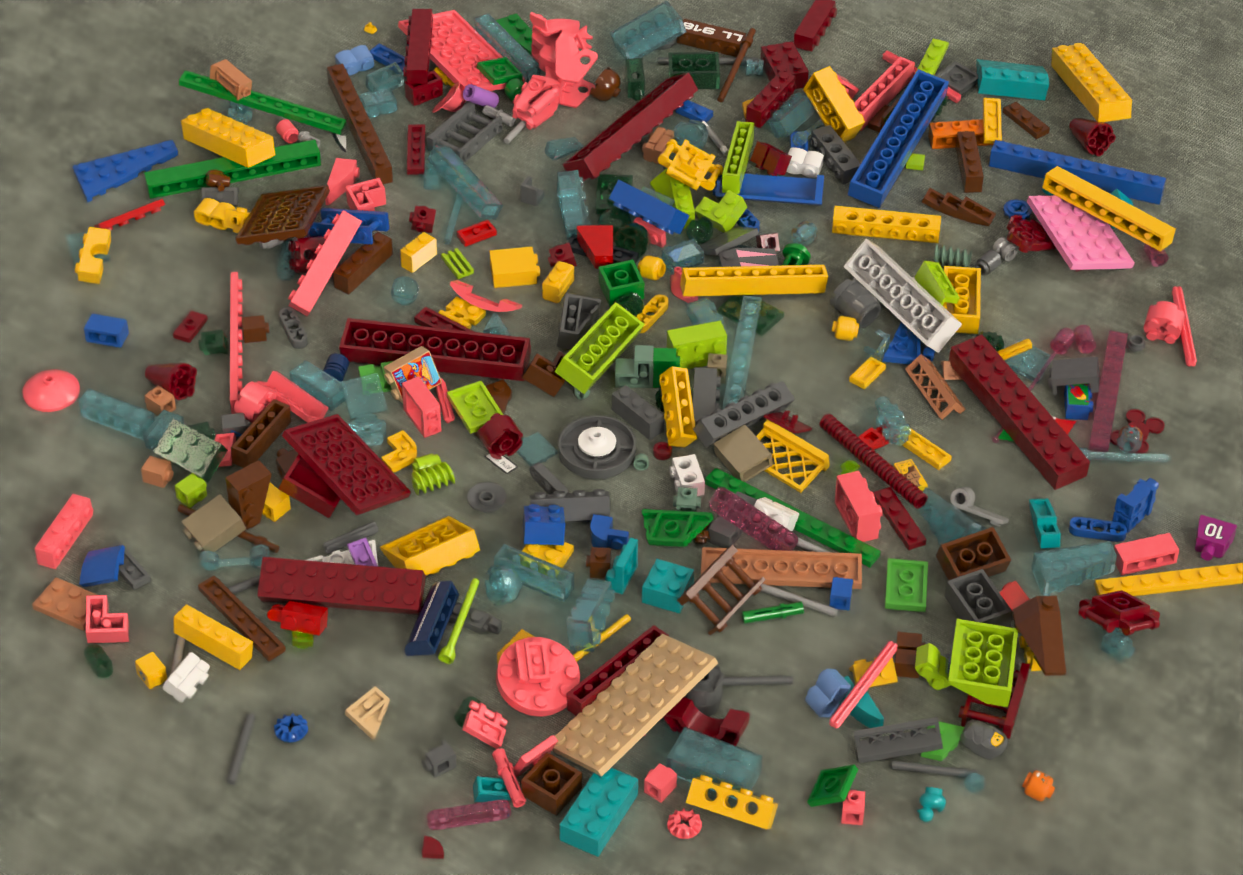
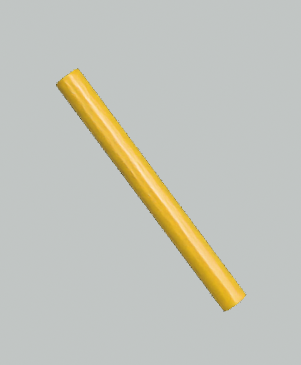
M628 614L621 617L573 654L575 660L578 662L630 622L631 617Z

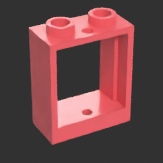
M419 376L403 382L404 411L423 437L426 438L441 432L440 404Z

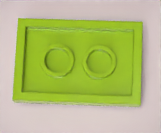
M482 380L447 392L448 400L470 434L477 432L479 428L483 427L493 414L500 413V415H503Z

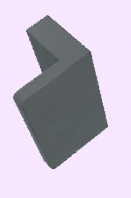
M217 187L202 188V201L204 198H211L219 203L225 202L231 205H238V192L240 190L237 187H225L224 191L220 192Z

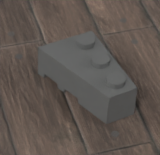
M565 294L557 347L572 349L598 317L602 300Z

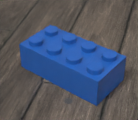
M619 179L609 197L610 200L614 201V206L636 217H640L642 220L672 235L674 232L681 234L690 216Z

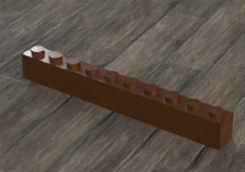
M336 64L327 67L328 84L372 178H380L383 185L392 183L391 163L344 65Z

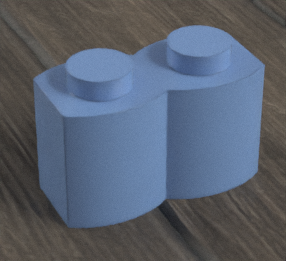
M366 45L356 46L351 50H344L335 55L336 64H343L349 76L358 71H366L374 67V58Z
M836 669L823 670L818 676L816 685L808 690L805 702L819 717L829 718L837 709L839 702L846 696L851 685Z

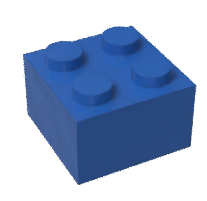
M537 504L524 506V544L564 545L565 516L563 507L558 505L543 507Z

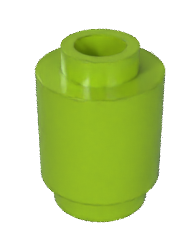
M433 453L414 458V463H412L413 471L419 473L420 469L426 470L429 466L433 468L435 464L441 465V459L438 454L434 455Z

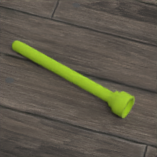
M477 578L471 581L447 646H444L439 652L438 659L443 663L452 664L456 657L454 648L479 585Z

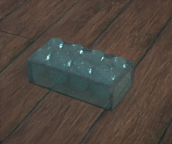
M666 0L610 32L616 49L629 64H632L687 31L681 16Z
M684 727L667 756L666 767L673 769L677 773L678 778L691 783L693 778H700V775H705L713 778L712 782L717 784L723 781L732 784V788L739 791L741 788L752 790L762 770V756ZM734 795L730 796L731 798L737 800V798Z

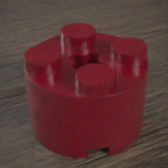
M500 413L493 414L490 420L483 427L479 428L477 432L481 442L491 457L495 459H502L501 456L505 454L508 456L513 455L520 449L523 443L521 440L523 434L513 419L508 415H500Z

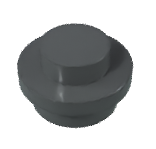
M1132 335L1127 340V347L1135 352L1144 350L1146 343L1142 336Z

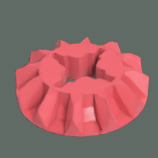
M683 808L682 811L675 810L672 815H669L667 827L673 836L689 839L700 832L702 821L700 815L695 814L693 809L686 811ZM681 819L684 820L685 822L688 821V826L685 825L684 823L681 824Z

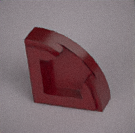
M424 836L422 858L444 859V850L441 843L435 838Z

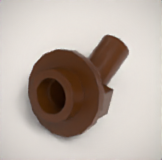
M709 524L693 539L695 543L706 544V541L711 539L709 531H706Z

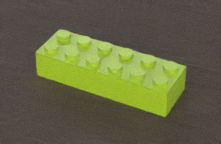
M615 302L563 357L554 372L585 394L616 361V358L636 339L645 324Z

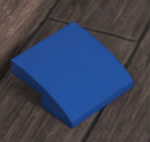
M119 545L89 551L82 565L79 585L88 587L118 581L119 566L124 565L125 546Z

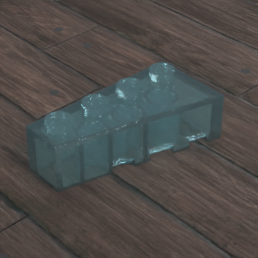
M578 170L557 172L556 194L559 197L558 203L559 207H561V216L567 240L571 238L572 234L577 235V226L591 225V221L587 220V216H589L588 206L584 205L586 194L585 191H582L583 177H579Z
M587 579L581 591V597H578L576 600V607H573L571 610L572 617L568 616L566 619L570 650L594 652L596 645L600 644L601 630L605 629V618L609 616L610 603L614 602L615 590H612L611 581Z

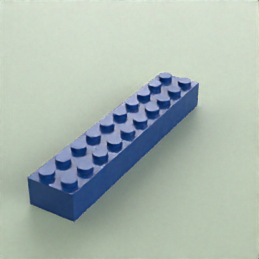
M919 69L916 71L850 181L848 196L877 208L881 207L944 100L949 81Z

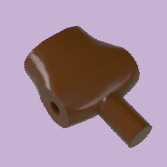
M209 170L207 172L206 184L208 186L217 187L220 192L224 191L225 187L230 186V177L226 176L224 172L219 170Z

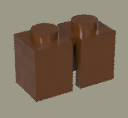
M897 631L896 644L898 647L895 652L894 665L897 677L919 679V674L915 669L917 647L926 644L922 642V634Z

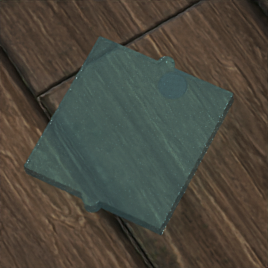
M539 432L527 438L524 437L522 446L517 450V453L530 466L538 462H547V459L558 454V451Z

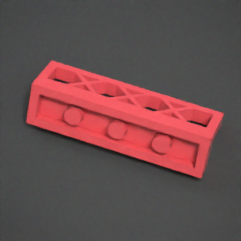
M272 371L267 382L257 381V383L277 394L275 400L289 405L290 411L308 423L324 418L329 408L277 371Z

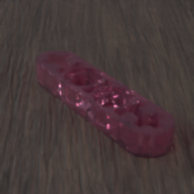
M495 800L432 810L427 814L426 818L430 829L441 830L504 820L509 818L512 812L510 803L507 800Z

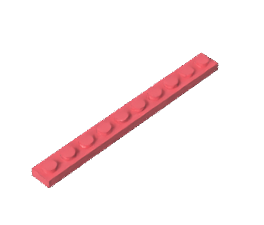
M231 272L230 405L232 414H236L234 411L236 400L240 401L242 396L239 395V392L243 389L242 381H239V379H243L242 368H239V366H243L242 355H239V353H243L242 342H239V340H243L242 329H239L243 327L242 316L239 317V315H243L242 304H239L243 302L242 291L240 292V290H243L242 279H239L238 272Z

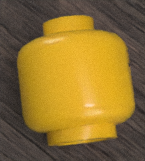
M647 255L639 261L638 270L641 277L656 281L664 276L666 265L661 258Z
M839 316L837 321H833L831 332H835L836 339L852 341L853 338H857L859 323H857L855 318Z

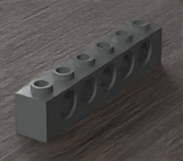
M783 381L777 384L772 382L764 390L761 388L756 390L750 397L745 395L737 403L731 402L725 406V409L721 410L719 408L715 410L709 417L707 415L702 416L697 420L698 424L693 430L705 448L743 425L749 427L766 419L764 418L765 414L777 413L786 409L795 398Z

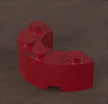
M683 697L664 716V719L674 733L678 731L684 736L683 740L687 743L710 752H726L738 744L749 724L750 713L730 709L725 718L714 719L700 712L691 699Z

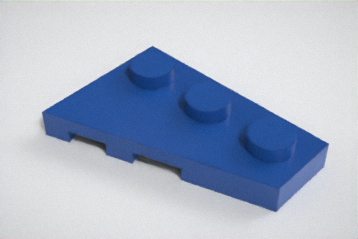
M902 322L887 352H885L882 362L910 365L921 354L920 339Z

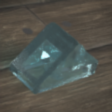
M497 313L491 316L483 330V333L511 336Z

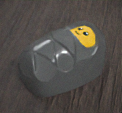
M973 720L967 723L960 736L961 742L967 748L989 760L1001 755L1008 744V739L1003 732L991 725Z

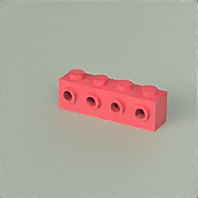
M76 494L71 495L34 548L38 565L56 570L93 516L90 498Z

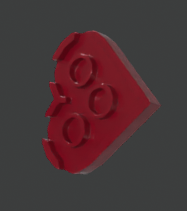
M1022 215L1011 216L1006 227L1009 230L1006 240L1017 245L1021 252L1028 253V251L1057 249L1041 224L1033 219L1031 221L1021 219Z

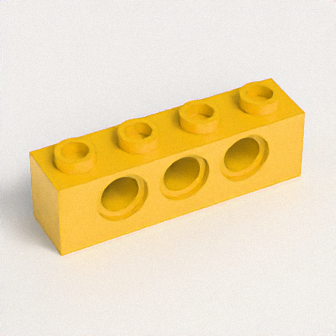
M700 775V778H693L686 803L764 829H771L779 804L773 802L774 798L762 794L761 797L753 795L751 790L741 788L739 791L733 789L732 784L723 781L717 784L712 782L713 778L705 775ZM711 788L717 792L715 800H711L708 796ZM731 795L737 798V805L735 807L730 806L728 803ZM750 802L757 804L758 809L755 814L749 811L748 806Z

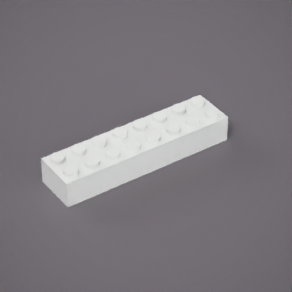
M868 239L864 240L843 266L923 343L938 353L962 325L960 321L879 246Z

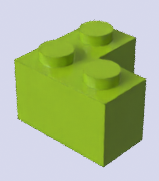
M728 190L719 204L704 196L696 207L695 212L700 221L725 233L734 227L747 209V205L743 197Z

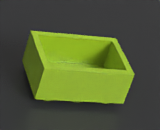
M721 320L667 330V348H676V356H680L679 368L693 369L708 365L709 353L726 355L727 334Z

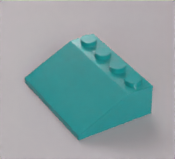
M976 60L978 93L1036 100L1046 99L1049 77L1043 66Z

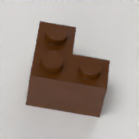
M559 351L551 362L537 353L527 367L522 379L555 397L564 384L565 379L554 371L565 354Z

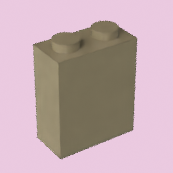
M746 425L741 426L713 443L715 455L735 478L743 482L748 481L773 465L772 454Z
M221 494L181 521L185 528L182 530L189 540L192 538L195 541L193 543L195 548L199 552L203 551L207 557L246 530L240 516Z

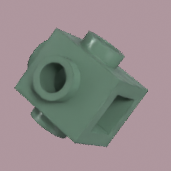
M678 487L677 495L673 496V507H676V511L696 512L697 508H701V497L697 496L698 488Z

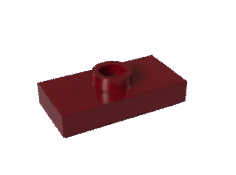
M191 310L174 331L173 338L190 343L208 321L207 315Z

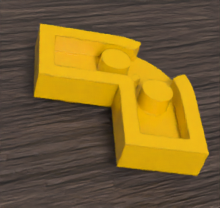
M402 430L387 438V443L394 451L381 457V460L395 473L414 462V458L417 457V446L409 435Z

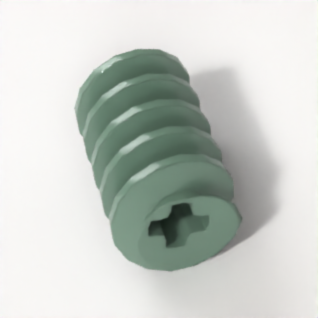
M936 244L933 261L939 264L941 262L942 268L947 264L949 266L956 265V267H969L972 250L969 254H967L966 249L960 253V249L957 247L955 252H953L952 246H950L948 251H946L945 245L939 249L938 244Z

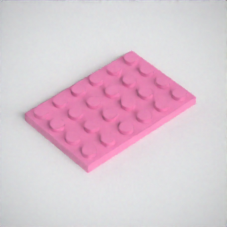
M1056 195L1028 197V205L1070 270L1133 268L1135 262L1108 223Z

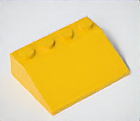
M450 516L380 546L383 554L395 568L423 570L425 575L435 574L441 568L453 566L457 561L463 558H470L474 556V553L480 551L474 529Z

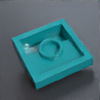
M630 538L627 545H623L620 555H617L614 559L613 568L607 571L605 580L608 581V590L619 594L624 593L638 567L637 539Z

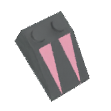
M733 248L719 253L722 267L780 266L775 249Z

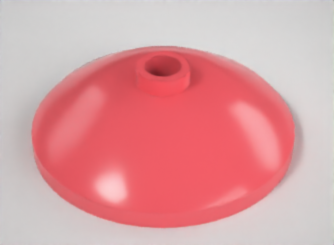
M58 369L45 370L35 374L28 379L23 387L25 403L32 409L42 412H54L67 408L76 401L80 393V385L77 378L69 372Z

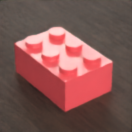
M859 471L838 475L835 505L852 537L862 542L878 539L879 530H881L880 517L882 516V509L875 502L874 493L869 490L866 478H863Z

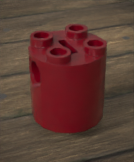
M324 236L293 238V241H289L288 248L292 258L289 260L290 270H294L296 273H307L308 269H306V266L311 259L315 260L317 247L319 244L323 245L326 241L323 238Z

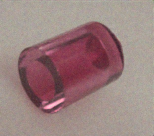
M1147 244L1144 245V251L1153 266L1159 267L1168 261L1169 257L1165 249L1160 252Z
M1080 325L1073 330L1075 342L1081 353H1090L1096 348L1094 336L1088 325Z

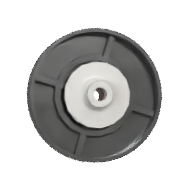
M594 415L579 418L567 425L559 437V456L562 463L571 472L583 478L607 479L615 476L631 465L636 453V441L632 430L620 420L608 416Z

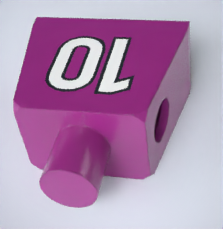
M1200 515L1195 550L1200 552L1201 558L1207 561L1212 560L1213 556L1222 558L1234 540L1237 525Z

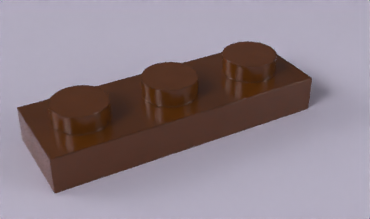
M1017 101L1003 107V113L1035 139L1049 133L1050 127Z

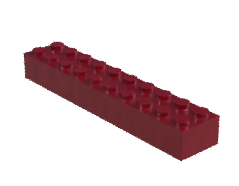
M690 73L666 78L562 165L571 181L583 182L589 178L593 180L599 177L601 171L611 166L610 163L619 160L622 157V153L631 150L633 144L639 143L644 135L651 133L653 127L662 124L664 118L671 116L674 110L684 105V101L693 98V94L698 91V88Z
M347 318L339 345L340 354L344 355L349 362L375 365L395 361L422 346L430 351L438 372L524 381L522 377L528 367L531 355L530 338Z
M982 334L951 347L948 361H950L953 369L1054 490L1087 477L1090 465L1089 459Z

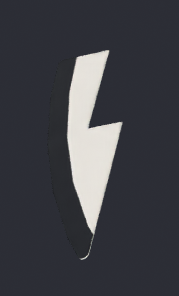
M332 133L337 145L346 153V136Z

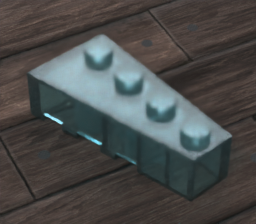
M1111 541L1035 552L1031 569L1042 596H1050V593L1054 591L1061 592L1070 585L1075 584L1077 586L1086 579L1090 578L1093 580L1114 572L1117 554Z

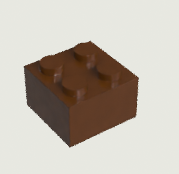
M547 752L521 780L522 793L528 800L557 816L582 789V772Z

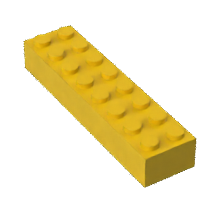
M1075 43L1070 46L1060 45L1052 48V68L1097 122L1131 118L1132 99L1085 44Z

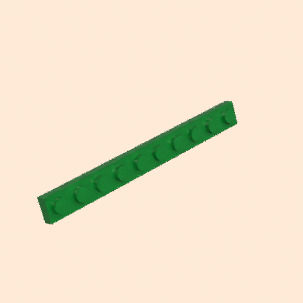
M185 70L179 79V85L188 89L341 135L346 126V119L252 90L250 95L237 100V97L217 80Z
M715 468L705 478L706 485L733 498L737 491L755 499L766 497L772 500V502H777L798 512L799 516L794 530L839 553L862 554V564L869 568L880 557V550L718 468Z

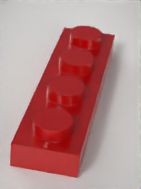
M162 198L94 226L95 228L113 230L112 226L119 224V227L126 225L131 218L139 220L146 217L144 213L150 211L151 214L161 211L160 207L165 205Z

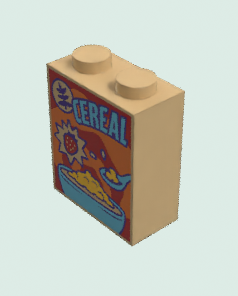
M422 346L383 367L386 373L384 378L392 388L391 394L395 400L403 403V382L419 376L429 390L442 383L430 351Z

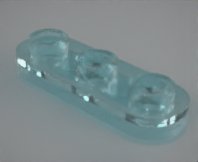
M293 240L285 241L281 247L277 266V278L281 281H290L296 274L294 270H290L291 266H289V260L292 258L288 243Z

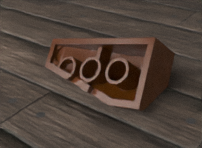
M1035 596L1013 609L1015 628L1024 637V643L1032 650L1034 659L1045 676H1065L1066 664L1057 596Z

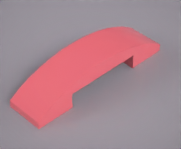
M454 280L450 282V286L460 297L479 308L495 312H508L522 308L521 304L508 299H503L496 303L471 293L473 286L462 281Z

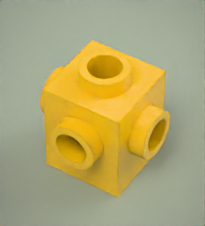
M243 207L226 209L223 227L231 228L233 232L239 233L250 212H247V209Z

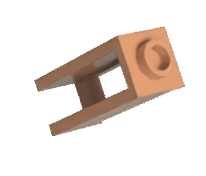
M224 59L211 65L210 79L217 80L235 95L237 100L251 94L252 80L228 60Z

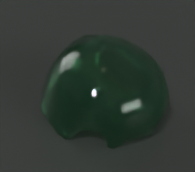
M701 217L699 220L693 219L686 227V236L692 243L703 244L709 241L713 236L712 221L706 217Z

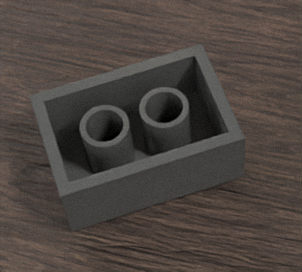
M983 569L947 581L945 598L960 619L1010 627L1013 611Z

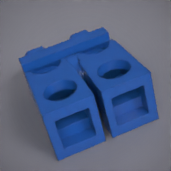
M1140 478L1137 484L1134 485L1133 491L1127 496L1121 493L1116 500L1112 521L1126 525L1127 533H1129L1144 519L1145 514L1148 516L1152 512L1159 483L1152 478L1146 481Z

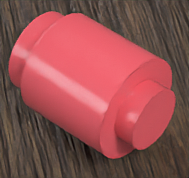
M284 119L277 124L276 131L285 142L292 144L298 140L299 132L290 120Z

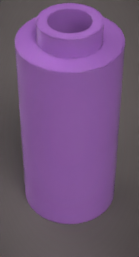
M472 84L464 88L463 98L466 101L483 107L488 105L493 108L499 103V97L494 92Z

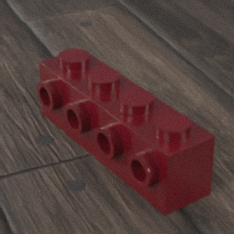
M814 1L794 33V45L796 48L812 52L815 46L819 45L821 36L825 35L826 28L830 27L832 18H835L837 15L836 1Z
M780 71L747 105L746 122H753L754 126L761 128L794 93L796 89V76Z

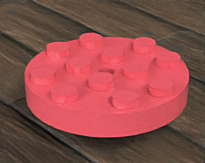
M528 637L516 642L524 644L525 642L545 641L550 681L519 683L514 642L500 657L496 670V684L503 699L515 710L530 716H550L567 707L566 693L580 683L579 666L570 651L560 643L543 637Z

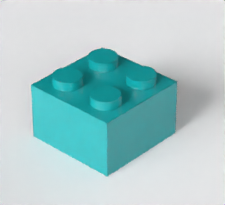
M656 559L642 586V603L680 614L683 606L677 599L694 583V569Z

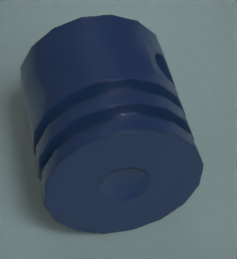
M337 353L329 355L322 371L324 381L332 385L341 384L349 367L348 359L344 355Z

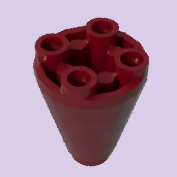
M1075 118L1069 124L1072 134L1084 149L1092 155L1102 156L1116 139L1112 127L1106 122Z
M190 364L149 365L145 370V377L156 387L159 385L173 394L177 400L191 397L195 392L194 386L197 370Z

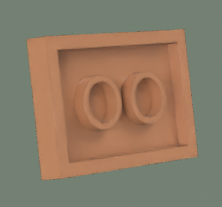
M56 577L32 605L34 610L84 631L86 629V596L97 594Z

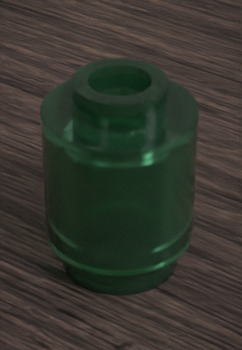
M469 696L464 699L454 716L456 723L462 728L467 713L472 710L468 707L469 703L472 700L478 704L480 703L475 697Z

